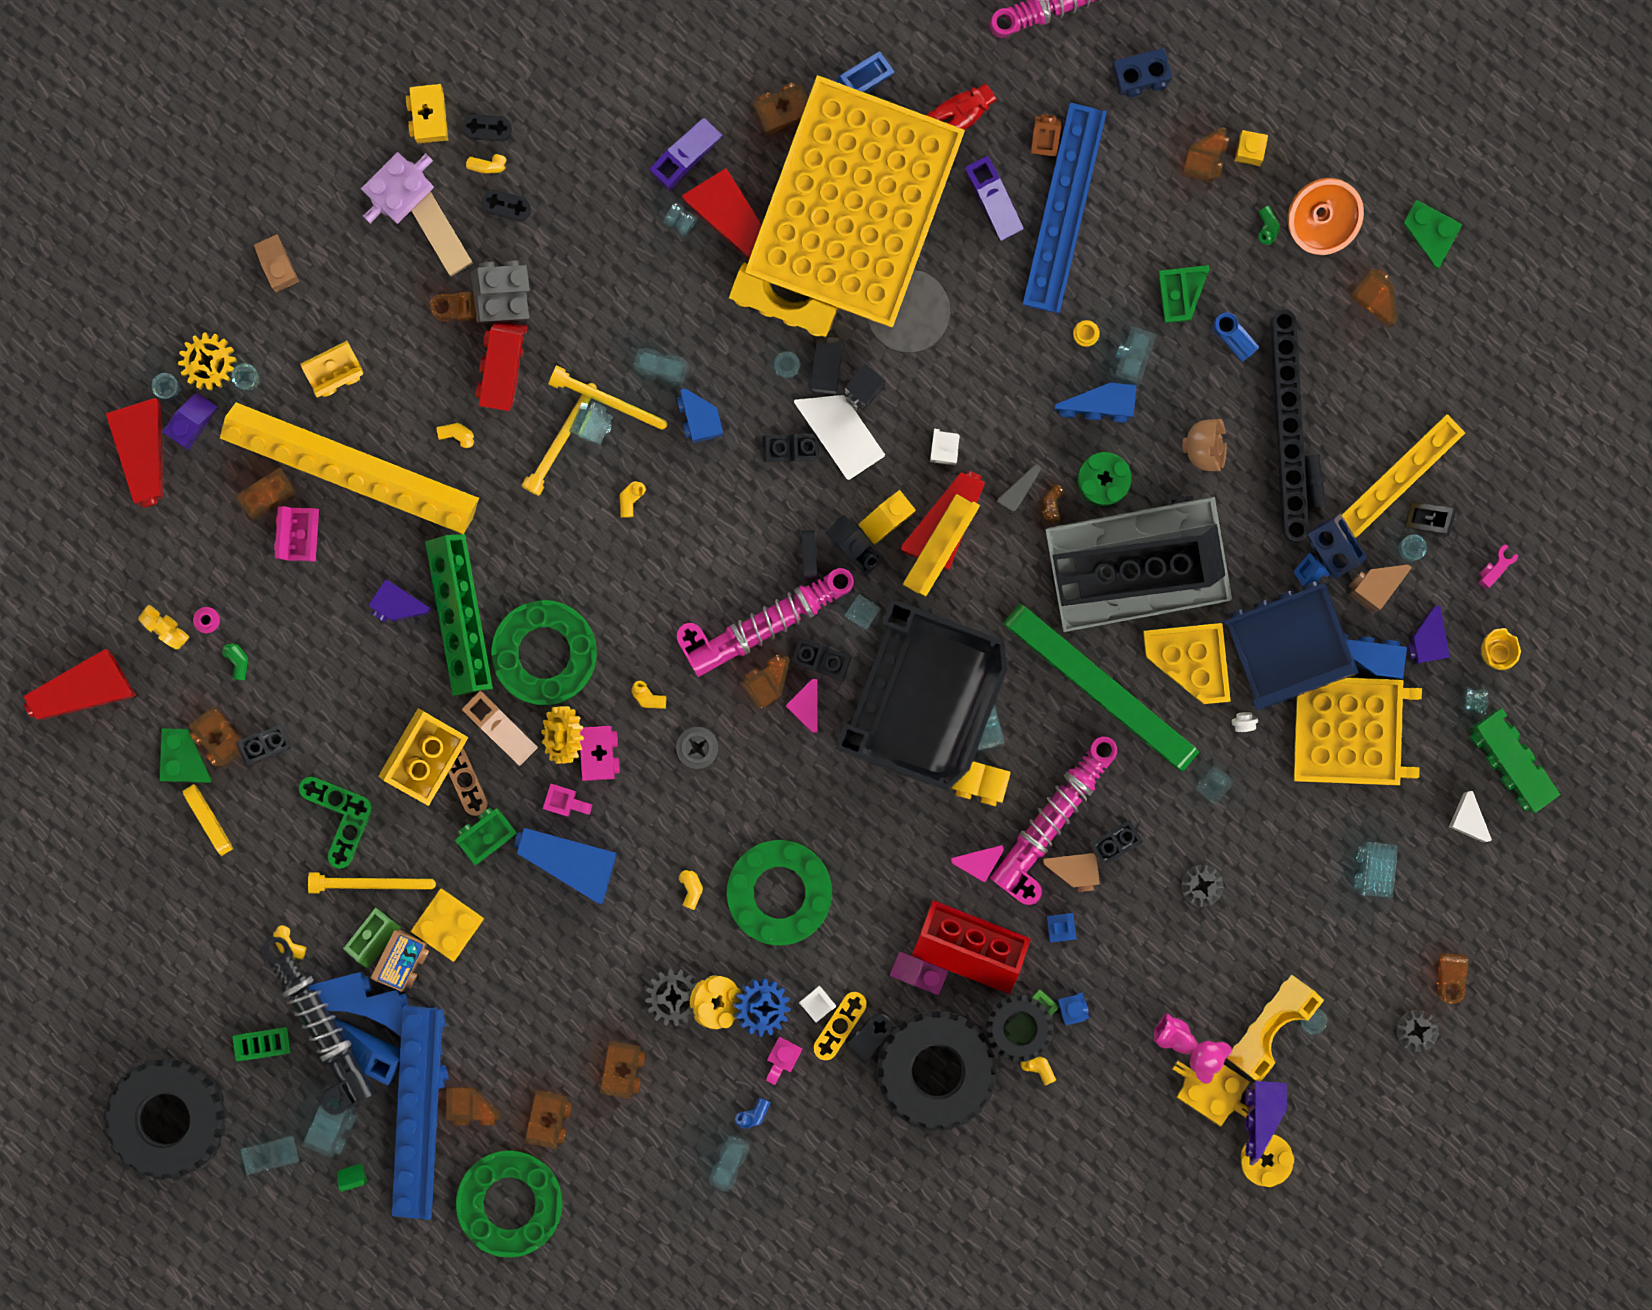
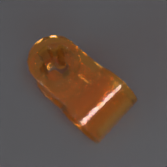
M473 292L439 294L430 301L431 313L439 321H477ZM442 301L448 303L449 309L446 313L440 314L435 311L437 303ZM467 302H469V312H467Z
M1440 953L1438 997L1446 1004L1459 1003L1465 997L1468 973L1467 955ZM1451 986L1453 990H1457V995L1452 996V999L1450 994H1446V989H1450Z

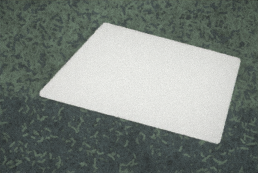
M844 395L794 401L847 480H850L885 456L853 407L846 402Z

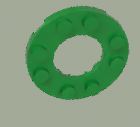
M541 600L523 604L503 619L493 638L491 656L499 681L512 695L534 705H555L577 695L589 682L596 665L597 646L592 629L577 611L560 602ZM543 627H550L559 631L567 639L570 646V659L566 668L559 675L548 679H539L530 675L522 667L519 660V647L522 639L530 631Z
M773 840L754 846L736 862L728 880L727 901L732 917L747 935L769 945H790L812 935L824 922L831 906L832 885L825 865L810 849L792 841ZM773 867H786L795 871L802 878L805 886V900L802 907L794 915L785 919H774L765 915L757 907L754 900V886L758 877L764 871Z
M516 1150L495 1152L476 1162L463 1177L456 1199L457 1216L464 1233L479 1249L499 1257L523 1256L545 1244L555 1232L563 1208L561 1188L552 1170L537 1157ZM509 1177L520 1179L529 1185L535 1195L536 1202L534 1214L529 1222L518 1229L511 1230L499 1228L493 1224L487 1217L484 1209L485 1194L492 1183L501 1178Z

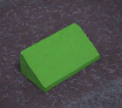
M375 908L343 949L358 963L369 968L387 946L394 930H399L400 926L379 909Z

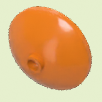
M1336 178L1318 179L1303 187L1293 199L1288 212V229L1293 240L1305 251L1318 255L1335 253L1346 247L1356 237L1363 222L1364 208L1360 195L1347 182ZM1319 208H1323L1320 214H1316Z

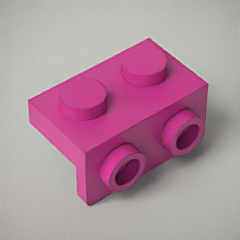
M278 507L276 541L274 543L276 559L316 562L319 509Z

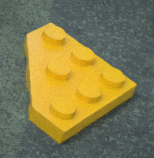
M1222 623L1143 631L1146 658L1202 704L1230 702Z

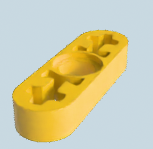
M193 784L182 792L217 852L223 856L233 850L232 844L197 786Z
M848 993L814 1044V1052L819 1059L830 1060L836 1055L865 1011L866 999L861 993ZM857 996L860 998L859 1003L862 1007L860 1010L856 1008L853 1010L851 1015L855 1016V1019L852 1022L849 1017L839 1012L842 1008L847 1012L850 1004L847 1002L848 999H855ZM838 1018L845 1019L848 1023L846 1032L842 1034L836 1033L832 1028L834 1020ZM829 1030L834 1037L841 1038L838 1044L835 1040L832 1042L830 1048L833 1051L831 1054L826 1052L824 1055H821V1048L818 1045L820 1042L825 1044L830 1037L825 1036V1033Z

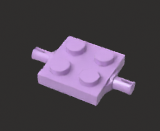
M397 152L361 188L373 204L363 217L371 224L382 213L398 224L434 188L422 172L433 160L425 153L414 164L407 161Z

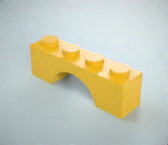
M743 263L738 271L729 299L734 300L739 306L757 309L764 316H774L782 319L789 326H799L807 329L814 336H827L837 313V307L814 298H808L800 302L787 301L774 292L769 282L746 274L745 270L748 264Z
M1291 975L1281 985L1279 992L1272 1001L1266 1004L1258 1019L1249 1026L1247 1033L1233 1047L1227 1059L1255 1081H1262L1276 1063L1271 1052V1044L1276 1032L1290 1021H1308L1324 999Z

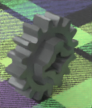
M669 969L668 976L660 972L659 981L651 979L654 987L646 988L651 997L645 999V1002L652 1003V1007L649 1008L648 1012L656 1011L655 1020L657 1021L661 1017L665 1018L664 1025L666 1026L670 1020L674 1021L675 1026L679 1025V1019H683L685 1023H688L687 1015L695 1016L693 1008L689 1006L684 1013L680 1014V1006L684 1001H690L691 993L697 983L692 984L690 982L693 977L691 974L686 978L683 977V970H680L678 975H674L673 969ZM677 980L685 983L690 991L680 989L677 985ZM667 981L668 988L663 994L656 995L660 985ZM672 985L675 993L681 995V999L677 1000V1005H675L676 1010H674L672 1001H667L666 996L671 994ZM658 1004H665L670 1008L671 1015L664 1013Z

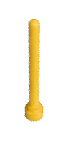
M557 365L548 382V385L558 388V386L570 388L661 430L667 427L666 420L569 377V374L565 372L566 369Z
M594 383L588 384L589 386L597 389V386ZM581 395L534 474L531 473L530 477L526 476L521 485L523 488L540 496L544 489L543 484L545 481L543 479L592 398Z
M309 872L308 876L309 894H320V891H325V888L434 889L436 886V882L433 879L325 878V875H320V872Z

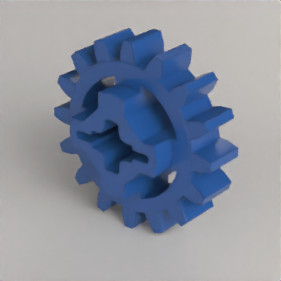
M761 978L760 983L752 979L751 987L742 985L744 993L735 994L740 1000L739 1003H733L732 1006L738 1008L739 1012H736L733 1016L737 1019H742L738 1025L742 1028L747 1027V1033L753 1034L755 1031L757 1036L762 1037L765 1030L766 1034L773 1035L772 1028L781 1030L782 1027L779 1022L781 1020L788 1021V1018L784 1016V1012L791 1011V1008L785 1006V1003L790 998L782 996L785 989L782 987L776 988V982L771 981L768 984L767 979ZM769 991L774 995L777 1003H774L771 1000V994H769ZM763 1004H765V1005H767V1006L770 1007V1008L761 1009L760 1011H758L757 1009L753 1008V1007L762 1006ZM747 1012H750L753 1016L752 1021H754V1023L751 1022V1020L748 1018Z

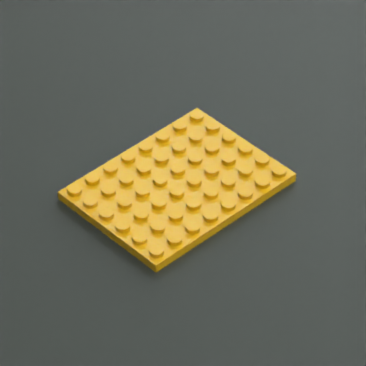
M817 75L745 273L893 328L965 130Z

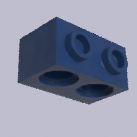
M1165 48L1115 60L1112 65L1120 96L1127 94L1128 98L1141 95L1142 90L1152 88V91L1167 88V84L1172 80ZM1158 66L1162 70V75L1154 77L1149 73L1148 68ZM1127 72H1132L1136 75L1137 81L1128 83L1124 80L1123 75Z
M1341 513L1315 526L1308 533L1311 547L1319 552L1323 559L1324 567L1333 575L1334 579L1360 566L1367 559ZM1324 531L1330 532L1333 535L1334 540L1330 541L1326 539L1324 536ZM1337 554H1343L1347 559V563L1339 561Z

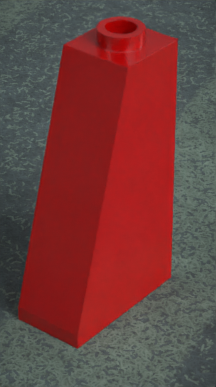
M725 168L683 194L682 200L693 212L749 260L762 224Z
M153 398L106 413L133 502L138 506L142 505V508L158 504V499L163 498L162 405L159 399Z
M967 471L966 474L961 472L904 542L900 552L918 559L956 494L971 503L973 501L977 503L985 484L984 481H981L982 476L971 471ZM963 536L945 564L944 570L949 571Z
M104 649L23 696L27 702L23 705L31 718L35 716L37 720H44L130 699L136 696L112 652Z

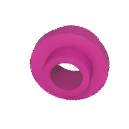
M203 607L195 613L193 623L198 631L212 633L218 628L220 617L216 610L210 607ZM205 615H209L211 618L208 625L202 623V618Z

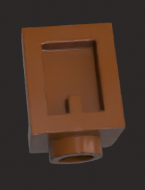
M1041 114V117H1035L1031 153L1057 156L1061 130L1060 119H1056V116L1051 114Z

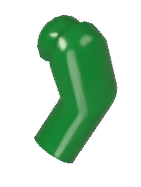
M1266 206L1258 211L1264 222L1258 239L1262 244L1270 245L1276 240L1280 224L1271 207Z
M235 643L226 644L222 649V654L224 657H228L234 664L232 679L245 681L248 656L239 645Z

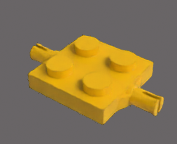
M1177 1060L1172 1070L1185 1077L1183 1087L1176 1098L1218 1126H1222L1228 1115L1234 1110L1245 1118L1249 1115V1107L1240 1102L1242 1093L1249 1084L1248 1080L1223 1064L1221 1070L1214 1074L1212 1081L1206 1084L1197 1078L1192 1068L1190 1069Z

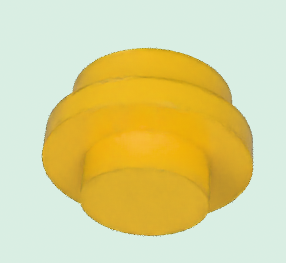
M1088 320L1079 322L1073 331L1074 340L1083 347L1094 345L1099 338L1097 325Z

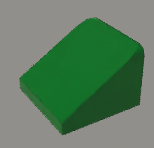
M362 1164L341 1169L337 1172L338 1188L341 1192L365 1185L368 1182Z

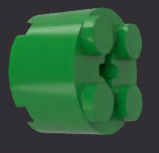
M1101 452L1089 457L1083 463L1077 476V486L1080 494L1086 502L1096 507L1103 508L1117 504L1127 494L1131 485L1129 465L1118 455L1109 452ZM1103 474H1106L1107 479L1111 480V483L1107 482L1105 486H1102L1101 480L1097 479V477H1101Z

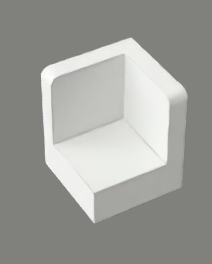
M934 429L930 462L956 466L959 434L940 432V429Z
M820 985L799 1002L815 1022H818L836 1007L835 1003Z

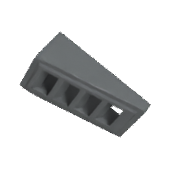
M1036 464L998 498L996 504L1015 514L1040 473L1041 467Z

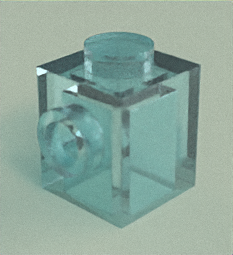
M592 402L591 405L582 403L569 432L591 443L601 444L603 437L611 429L613 416L606 413L607 408L599 403Z

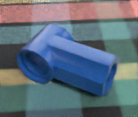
M1222 313L1213 320L1211 325L1213 333L1223 340L1241 362L1245 361L1259 348L1232 313ZM1224 318L1230 321L1231 329L1229 332H1224L1220 329L1219 321Z

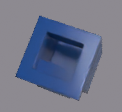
M1083 993L1057 999L1063 1025L1067 1026L1082 1022L1089 1018L1088 1007Z

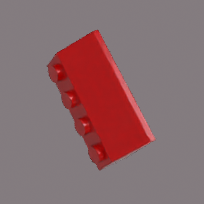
M933 900L912 956L1011 994L1020 974L1031 938Z

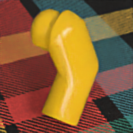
M632 482L620 493L621 518L633 517V503L643 496L646 491L643 483Z
M636 681L631 689L632 695L641 707L666 709V696L653 695L644 681Z
M684 870L679 875V881L684 884L688 892L683 906L695 910L703 887L695 872Z

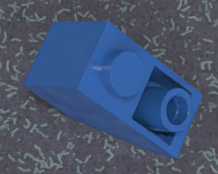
M681 389L682 396L677 397L680 413L686 412L688 422L683 423L686 438L692 437L693 443L724 436L717 407L689 390Z

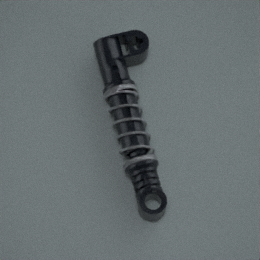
M281 937L269 938L264 943L262 952L270 967H275L274 974H279L277 979H282L280 991L284 995L283 997L290 996L287 1003L293 1004L296 1009L295 1016H300L303 1021L302 1028H307L311 1035L309 1040L315 1041L318 1046L317 1053H322L321 1061H323L324 1065H328L338 1080V1083L323 1092L320 1099L321 1106L331 1115L341 1114L373 1095L375 1090L352 1053L353 1046L350 1041H345L341 1034L343 1028L336 1026L333 1021L335 1016H330L327 1011L328 1003L323 1004L319 994L321 991H316L315 989L309 991L308 988L313 982L310 973L304 972L303 969L299 970L301 965L300 963L296 965L295 962L298 960L297 958H292L294 953L285 939ZM275 942L280 943L284 948L283 954L278 958H274L269 954V947ZM342 1086L351 1103L346 1105L344 1100L341 1099L338 1101L340 1105L338 1108H335L333 1105L328 1107L327 1103L330 1102L329 1096L333 1094L335 1097H339L340 1094L336 1088Z

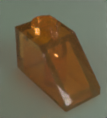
M1372 268L1350 297L1391 328L1397 322L1393 284L1389 281L1390 277L1380 269L1375 271Z

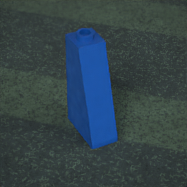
M524 828L523 833L518 832L514 847L518 848L517 854L600 904L604 903L617 853Z

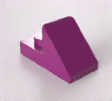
M899 951L890 976L939 995L948 970Z

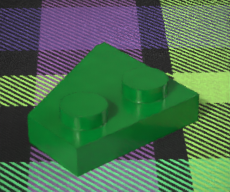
M1209 265L1161 270L1158 272L1164 324L1191 321L1209 272Z
M162 729L160 781L212 783V778L205 767L203 758L195 745L194 738L189 729Z

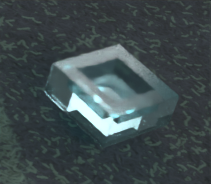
M858 594L844 617L867 631L881 608Z

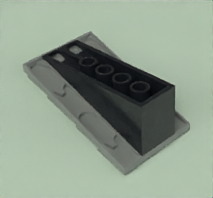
M1215 497L1047 528L1046 535L1063 632L1231 601L1232 595Z

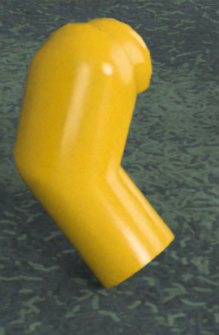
M497 154L492 157V162L469 157L466 168L484 174L501 173L506 168L504 165L507 160L504 156Z
M460 423L437 427L439 440L454 437L460 441V445L463 448H469L474 444L472 431Z
M284 925L278 926L273 933V937L285 939L294 953L292 957L303 960L307 947L292 943L289 937L290 929ZM275 942L279 951L283 953V946L280 943Z
M1039 1056L1030 1061L1020 1062L1021 1068L1024 1071L1039 1073L1044 1086L1056 1081L1046 1058Z

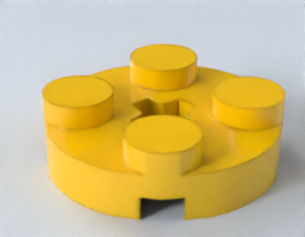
M147 605L138 617V620L150 632L154 631L158 634V638L174 649H180L189 639V636L181 629L176 628L178 623L171 617L165 615L162 618L159 616V611L151 605Z
M709 976L710 978L701 980L695 985L690 996V1008H693L694 1018L700 1025L711 1029L729 1028L736 1019L733 1015L739 1012L738 1008L732 1006L733 1003H739L740 1000L735 994L743 993L730 979L722 976ZM719 997L720 1005L713 1009L712 998Z
M1273 1134L1263 1153L1264 1155H1269L1270 1153L1274 1155L1272 1157L1274 1162L1272 1166L1266 1165L1262 1167L1261 1163L1263 1160L1261 1158L1254 1165H1249V1157L1246 1156L1245 1151L1246 1143L1242 1148L1241 1167L1243 1173L1256 1185L1273 1187L1281 1184L1288 1178L1293 1169L1294 1156L1291 1148L1284 1139Z

